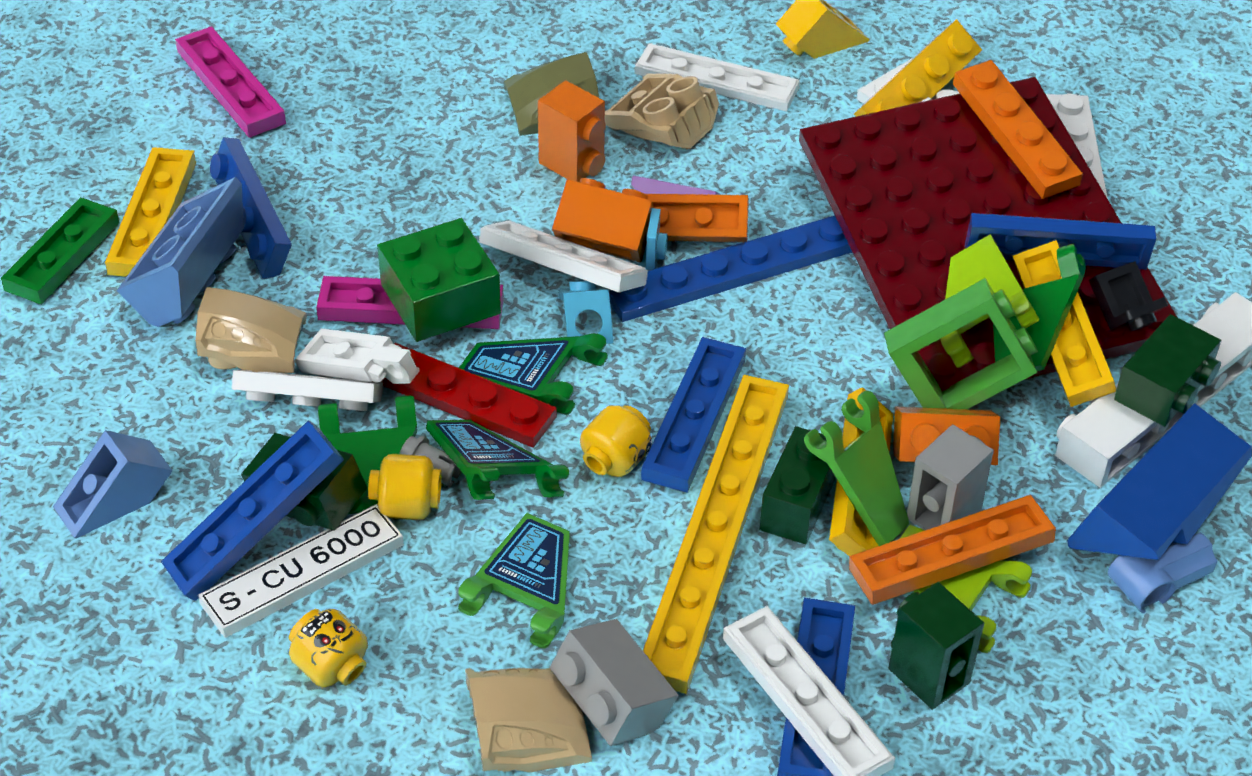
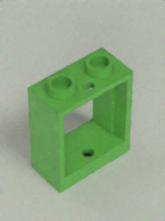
M986 278L884 332L890 357L923 408L969 409L1037 373L1031 355L1038 352L1034 341L1025 327L1016 330L1010 320L1016 313L1008 297L1002 289L994 293ZM988 314L1012 354L951 385L949 389L942 392L918 350Z

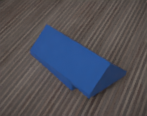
M1194 403L1091 511L1066 540L1069 548L1159 560L1171 543L1188 544L1252 457L1251 445Z

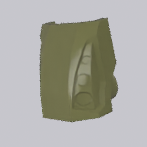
M587 52L544 63L521 74L513 75L504 81V88L508 92L515 114L519 136L538 133V100L565 80L599 98L596 76Z

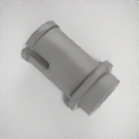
M424 436L419 438L409 437L401 448L400 454L429 457L433 462L434 469H441V483L448 488L455 482L451 480L452 477L458 478L462 473L446 452L430 445L429 439Z

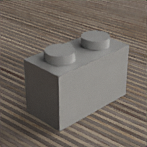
M952 424L916 457L907 510L908 520L921 529L928 530L981 512L994 450L985 445L979 438L969 435Z
M617 619L569 630L549 667L610 746L648 735L660 728L679 696Z

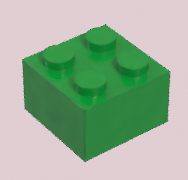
M462 218L377 244L381 286L416 342L501 314L499 272Z

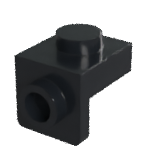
M1136 261L1096 275L1089 280L1110 331L1128 325L1130 332L1151 325L1157 321L1154 313L1168 306L1165 297L1155 301L1152 300Z

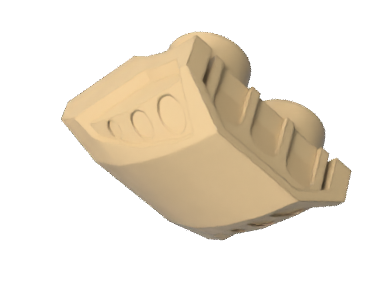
M646 74L642 77L643 80L609 110L605 111L606 126L612 129L622 130L641 139L691 149L713 128L719 101L715 89L700 86L698 79L694 76Z
M206 287L197 314L195 340L197 355L208 357L209 364L217 369L238 367L242 370H251L252 372L294 373L295 350L302 324H306V312L254 295Z
M471 668L465 669L467 690H469L470 698H472L473 714L477 723L483 771L518 770L535 772L592 762L582 709L550 668H511L476 672Z

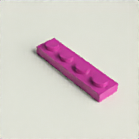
M212 26L175 39L177 52L248 138L286 124L283 108Z
M323 276L316 306L318 320L405 325L381 286L379 278ZM500 285L501 314L504 299L503 285ZM501 314L463 327L499 329Z

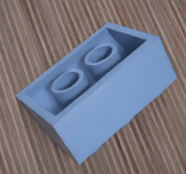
M237 177L182 202L116 290L150 325L160 327L172 321L178 324L186 319L195 308L193 300L215 280L214 270L234 253L236 246L233 243L244 229L242 183Z

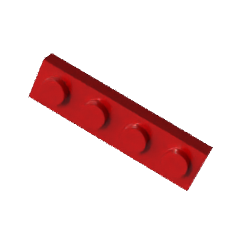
M398 343L394 344L402 349L410 350V355L420 371L410 384H393L385 377L381 381L384 387L406 396H413L418 401L464 420H472L486 429L532 448L535 447L557 418V407Z

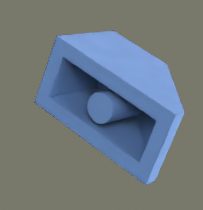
M105 430L53 508L72 536L77 539L150 504L173 470L150 440Z

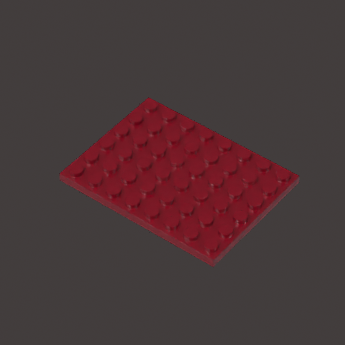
M1036 77L1010 83L1083 173L1080 186L1044 199L1040 197L960 93L800 129L799 142L890 329L945 300L950 259L965 249L971 213L1122 223ZM1006 260L1019 285L1024 289L1014 260ZM1086 265L1078 294L1105 359L1136 352L1170 314L1177 317L1166 299L1168 306L1154 313L1157 320L1155 323L1130 332L1128 325L1110 331L1089 280L1116 267ZM1147 267V270L1139 269L1152 300L1155 301L1165 297L1149 268ZM990 317L960 334L973 359L959 368L956 367L951 356L945 351L940 339L918 350L942 392L949 389L951 385L995 363L993 322ZM1051 356L1044 370L1037 371L1036 374L1026 379L1057 372Z

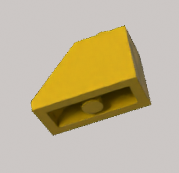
M796 0L776 23L786 35L782 40L783 43L798 56L805 52L815 59L870 41L847 16L825 0Z

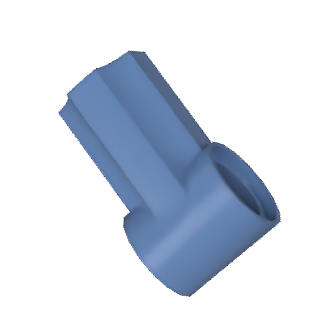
M1200 532L1195 534L1188 544L1171 543L1159 560L1119 555L1111 563L1108 569V576L1141 613H1145V607L1157 601H1160L1162 604L1166 603L1176 589L1214 572L1218 561L1214 556L1212 543Z

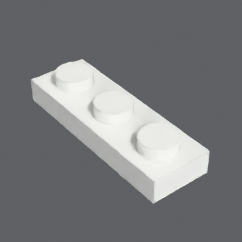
M233 370L232 390L246 391V400L274 402L275 394L293 395L292 404L319 406L321 405V398L339 400L340 409L367 411L368 403L381 401L383 383L288 373Z

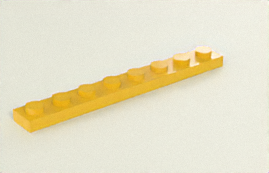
M743 374L646 640L643 652L677 692L688 693L788 399V384Z

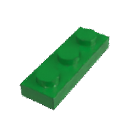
M80 197L1 277L4 291L42 305L120 223L117 210Z

